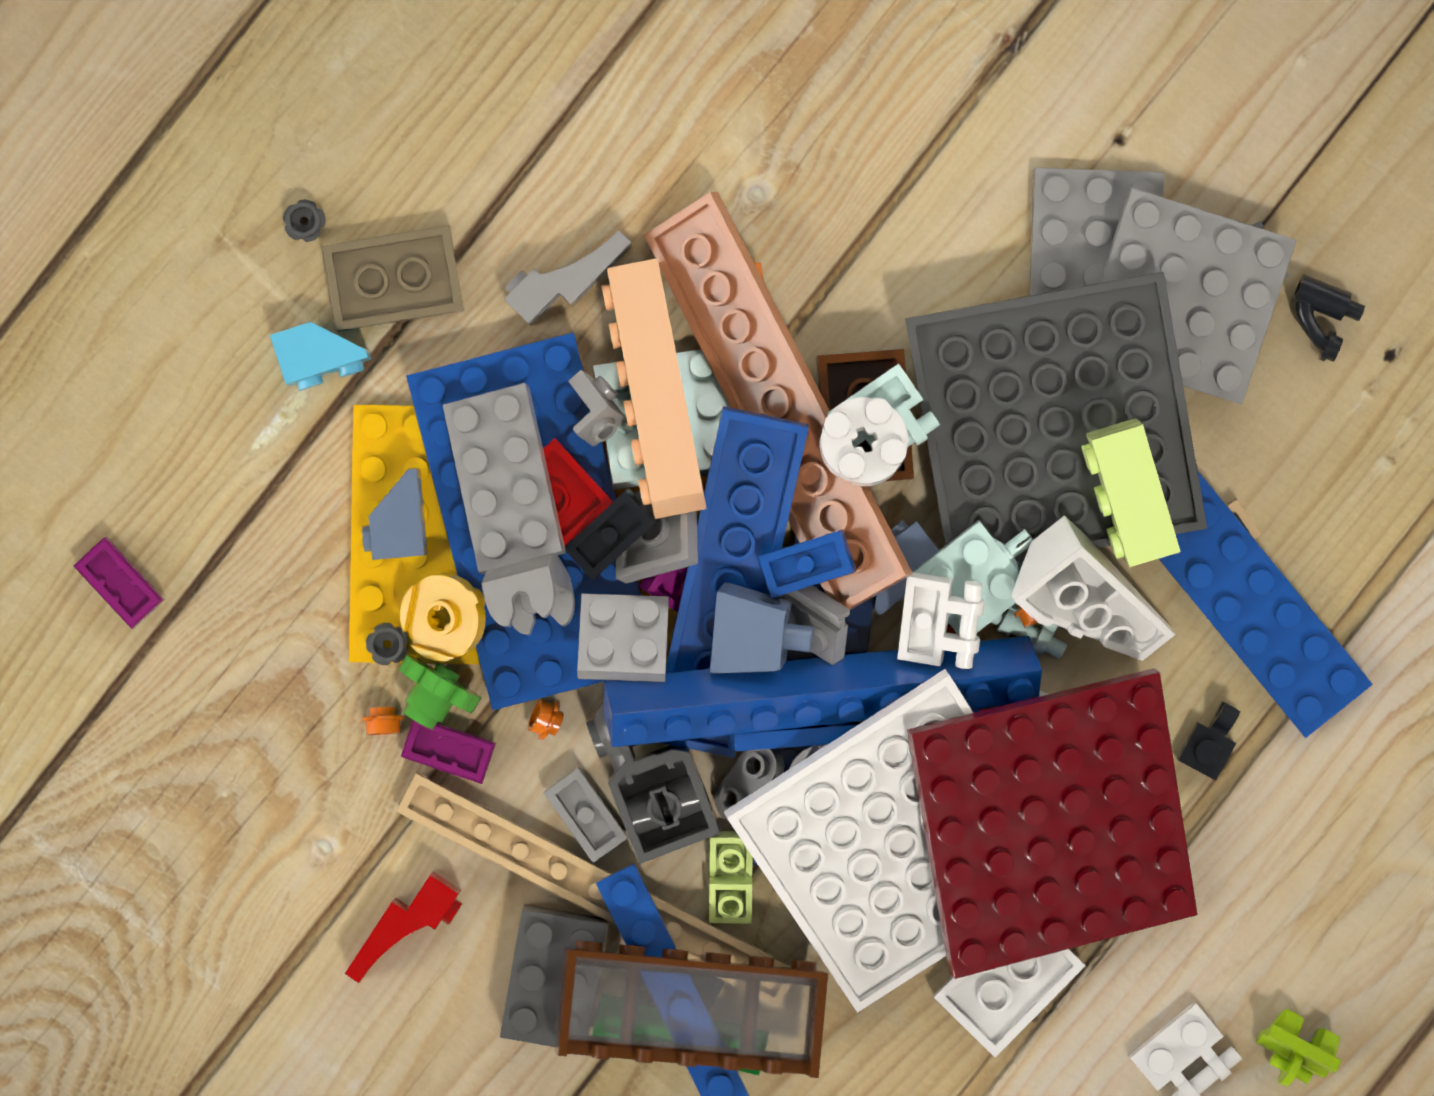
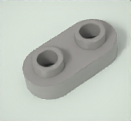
M778 749L747 750L741 754L719 785L715 794V805L723 818L728 820L724 811L732 806L731 795L733 793L736 794V803L784 773V759ZM757 759L761 763V769L758 773L754 769V763Z

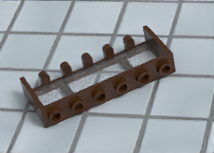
M576 940L575 948H565L555 1053L558 1056L574 1054L591 1056L596 1059H632L642 1063H653L655 1061L677 1063L680 1066L696 1067V1065L713 1066L725 1070H759L770 1074L793 1073L805 1074L811 1078H819L828 973L817 970V962L791 960V968L774 966L775 958L749 956L748 964L731 963V954L706 952L705 960L688 959V950L663 948L662 956L645 955L644 946L619 944V952L601 951L602 943L579 940Z

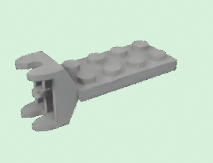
M522 383L444 404L443 410L478 572L483 575L485 574L481 584L490 615L501 626L511 627L513 625L518 632L524 635H531L536 622V613L542 618L551 615L563 627L568 625L574 615L575 598L570 575L558 556L565 554L566 550L529 385Z

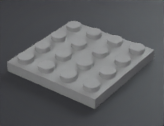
M1130 187L1099 283L1163 271L1183 386L1242 405L1297 240Z

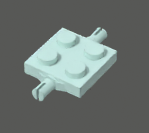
M978 520L912 572L952 578V596H964L966 581L981 582V598L985 600L983 615L978 617L977 632H979L1016 603L1011 596L1020 573L1015 558L1029 548L1033 539L1023 529L1014 538L1003 544L992 537L980 520ZM949 613L948 624L958 634L961 615Z

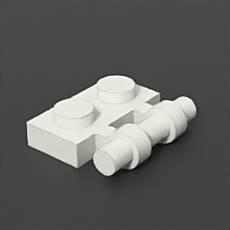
M915 572L907 577L897 659L941 666L944 650L957 652L956 667L962 669L972 668L974 654L979 652L980 637L976 636L978 617L983 615L985 600L981 598L982 583L966 581L964 596L959 597L951 595L952 578ZM949 613L961 615L958 634L947 633Z
M1195 1002L1191 1003L1129 1055L1157 1091L1172 1081L1178 1090L1171 1096H1200L1216 1080L1220 1079L1223 1081L1232 1074L1230 1069L1242 1060L1232 1046L1219 1057L1211 1049L1224 1036ZM1201 1056L1208 1066L1188 1081L1181 1072Z

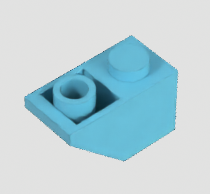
M312 322L270 335L285 384L288 386L297 385L299 391L323 384L322 376L338 371L340 378L365 370L363 362L372 360L368 350Z

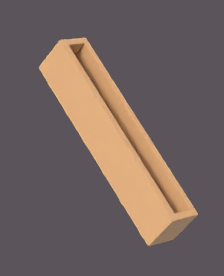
M658 258L609 267L607 272L610 284L601 286L606 311L615 309L617 322L609 323L613 348H622L624 361L616 362L621 388L627 386L630 388L631 399L625 400L623 403L628 427L637 425L639 438L631 440L635 465L644 464L646 478L638 479L643 505L652 504L655 519L707 509Z

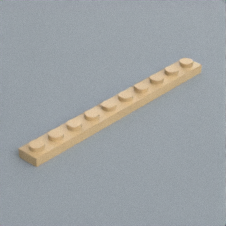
M418 772L415 774L396 812L615 924L596 885V881L613 873ZM650 893L677 949L689 951L688 959L705 960L706 952L731 954V963L748 964L749 956L775 958L774 966L791 968V965ZM717 977L745 992V979ZM760 981L758 999L778 1009L791 984Z

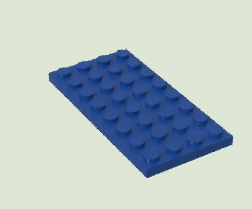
M574 332L406 375L457 575L467 580L482 593L481 583L485 574L483 575L478 572L443 405L526 383L530 387L543 448L556 438L614 502L617 497L615 490H613L603 443L600 442L596 446H592L577 436L573 430V427L591 412L569 383V380L580 370L584 371ZM567 552L558 555L571 578L575 598L573 618L568 625L563 627L551 615L542 618L536 613V622L531 635H524L518 632L513 625L511 627H504L498 624L490 615L485 602V629L481 640L476 645L492 711L604 682V680L578 679L577 676L582 594L642 596L638 580L625 584L616 579V560L592 580Z

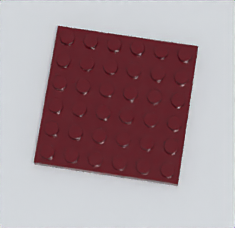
M1155 668L907 729L949 973L954 979L1198 915L1160 672Z

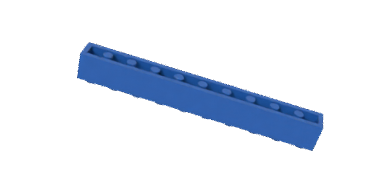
M1025 636L980 641L979 652L974 654L973 666L970 669H962L955 666L957 652L944 650L941 666L899 660L897 659L898 650L844 655V658L833 666L822 658L786 661L781 670L710 673V669L674 672L666 673L665 682L604 680V716L612 747L865 721L944 669L948 672L971 709L989 708L1039 697L1042 668L1030 637Z

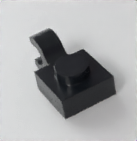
M1222 701L1209 727L1196 722L1177 760L1216 781L1236 745V742L1227 738L1226 735L1235 724L1241 711Z

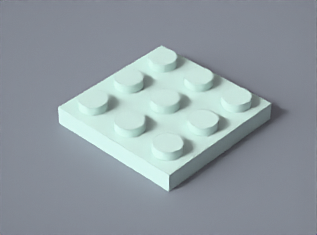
M702 349L679 352L676 355L700 477L708 475L722 407H730ZM616 362L594 365V379L601 376L610 384L617 394L612 400L626 417L623 401L631 399L629 386L621 388ZM627 418L617 427L614 435L605 441L613 490L639 486L638 479L646 478L644 464L635 465L631 440L639 438L637 425L628 427Z

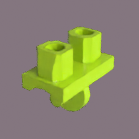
M1289 1009L1279 1012L1271 1025L1260 1031L1255 1042L1274 1052L1269 1064L1281 1070L1278 1083L1288 1087L1296 1078L1308 1084L1313 1074L1325 1078L1330 1071L1337 1072L1342 1061L1335 1057L1340 1036L1327 1029L1318 1028L1315 1030L1310 1043L1297 1037L1304 1019Z

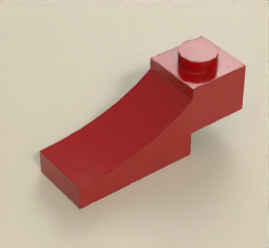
M433 871L410 906L395 897L352 961L345 975L360 983L373 964L389 948L404 937L427 925L436 930L441 921L449 925L463 904L456 899L462 889Z

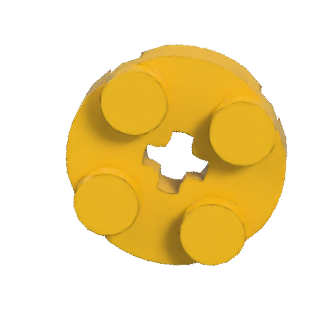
M449 573L432 575L422 579L417 585H413L406 592L400 608V624L403 632H408L409 638L414 643L411 645L413 649L421 656L433 661H448L472 653L481 640L485 629L484 594L479 589L474 588L464 578ZM445 607L451 616V621L446 624L445 628L440 627L441 620L435 617V612L443 610Z

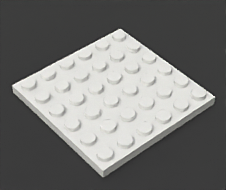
M945 669L724 811L726 818L857 1013L946 956L907 729L973 713Z

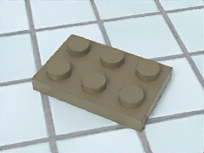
M450 225L322 246L337 332L464 311Z

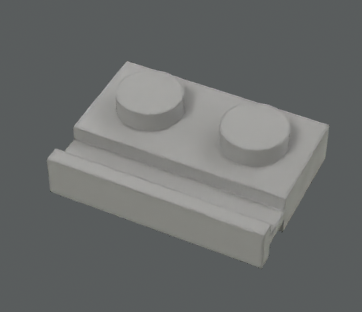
M813 585L777 596L792 603L790 624L814 627L812 653L832 666L844 658L848 624L845 623V618L850 615V609Z

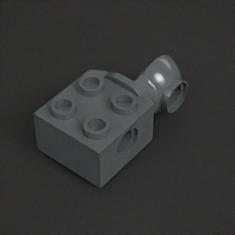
M603 701L596 712L595 718L586 722L599 758L607 755L610 758L614 772L609 778L608 785L639 864L720 834L718 820L691 750L670 745L636 758L632 747L637 745L612 747L604 716Z

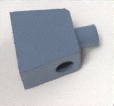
M725 582L717 591L710 673L781 670L786 662L788 650L811 652L814 640V627L790 624L792 603L779 597L771 598L769 594Z

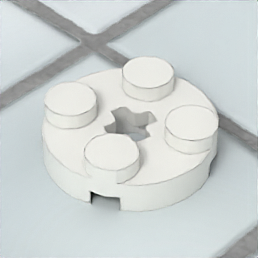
M857 397L842 402L827 416L819 443L822 459L830 472L838 478L840 476L845 481L852 482V484L857 486H873L888 480L894 475L906 457L909 439L904 420L886 400ZM858 431H865L867 435L875 437L876 441L871 444L872 451L865 453L862 447L854 448L852 441L857 439Z

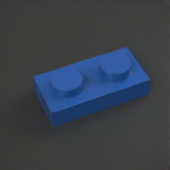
M843 529L758 556L771 598L856 571Z

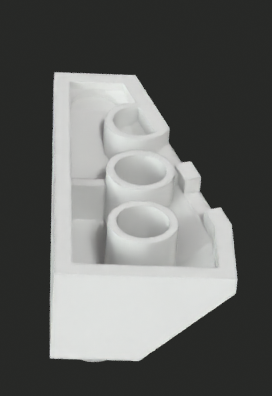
M1065 515L1030 543L1011 596L1038 623L1048 627L1055 624L1067 629L1070 635L1082 638L1085 635L1101 641L1102 645L1108 649L1141 661L1176 635L1165 620L1095 544Z

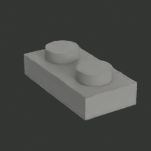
M579 767L543 792L593 863L628 838L626 832Z

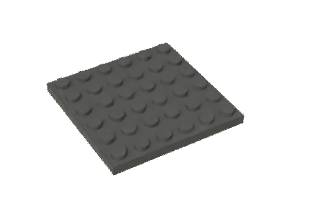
M1163 271L905 318L917 389L924 399L920 402L922 416L931 411L940 426L927 434V445L945 545L978 520H980L992 537L1003 544H1006L1023 529L1034 540L1065 515L1097 548L1111 546L1106 529L1114 527L1110 515L1104 517L1103 512L1100 511L1094 487L1100 486L1101 482L1098 473L1091 475V472L1088 470L1081 446L1089 444L1086 433L1137 418L1144 426L1175 534L1207 529ZM1028 549L1015 558L1016 562L1024 561Z

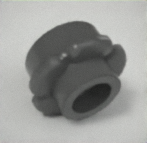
M306 199L299 200L297 204L288 206L283 215V220L286 222L285 231L294 240L303 239L305 242H310L317 239L321 234L320 229L326 223L323 210L318 209L313 201ZM302 217L308 218L306 225L300 223Z
M382 623L377 625L374 632L368 635L366 648L368 652H371L372 659L376 663L389 665L390 662L399 663L405 658L408 652L406 644L409 640L407 633L403 632L401 627L395 628L391 623ZM390 640L392 646L385 648L384 641Z

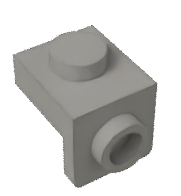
M580 370L569 380V383L591 412L573 427V430L577 436L587 443L596 446L600 442L612 437L617 427L626 420V417L612 400L617 394L610 384L601 376L594 379Z

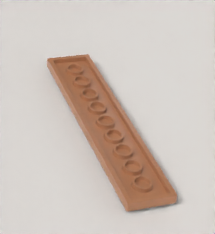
M707 193L644 234L654 257L658 258L659 267L730 407L809 425L788 521L799 543L843 529L856 567V571L820 583L825 594L851 610L912 575L913 572L869 486H857L852 484V482L845 481L840 476L838 478L825 465L821 456L819 441L825 419L828 416L827 413L830 410L719 193Z

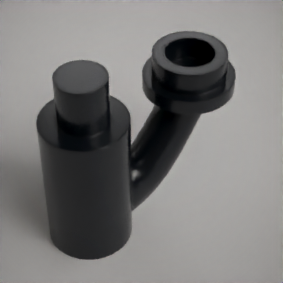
M1303 274L1292 298V302L1295 303V315L1305 334L1315 347L1320 350L1318 360L1324 362L1327 359L1334 362L1342 346L1343 338L1337 336V332L1330 330L1328 335H1326L1317 323L1314 311L1339 321L1344 316L1359 321L1363 315L1365 305L1351 300L1352 293Z

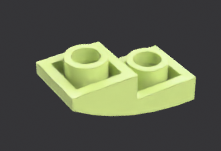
M720 831V834L710 837L709 923L752 924L753 856L736 831Z

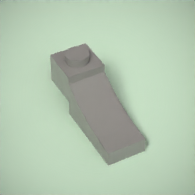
M618 230L595 251L566 267L539 274L533 269L527 275L522 270L505 287L509 294L504 300L530 326L560 295L574 307L607 272V268L612 267L630 249L632 243Z

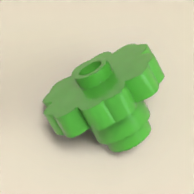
M407 655L398 669L406 677L416 682L405 700L408 705L403 713L431 730L434 729L437 722H443L452 705L472 713L482 698L476 692L457 681L460 676L458 673L439 662L435 667H432L412 655Z

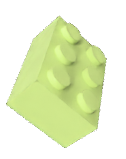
M1137 418L1086 433L1089 444L1082 445L1081 447L1088 470L1091 472V475L1098 473L1101 482L1100 486L1094 487L1100 511L1103 512L1104 517L1110 515L1114 527L1107 528L1106 531L1116 558L1123 557L1128 566L1132 567L1181 552L1143 424Z

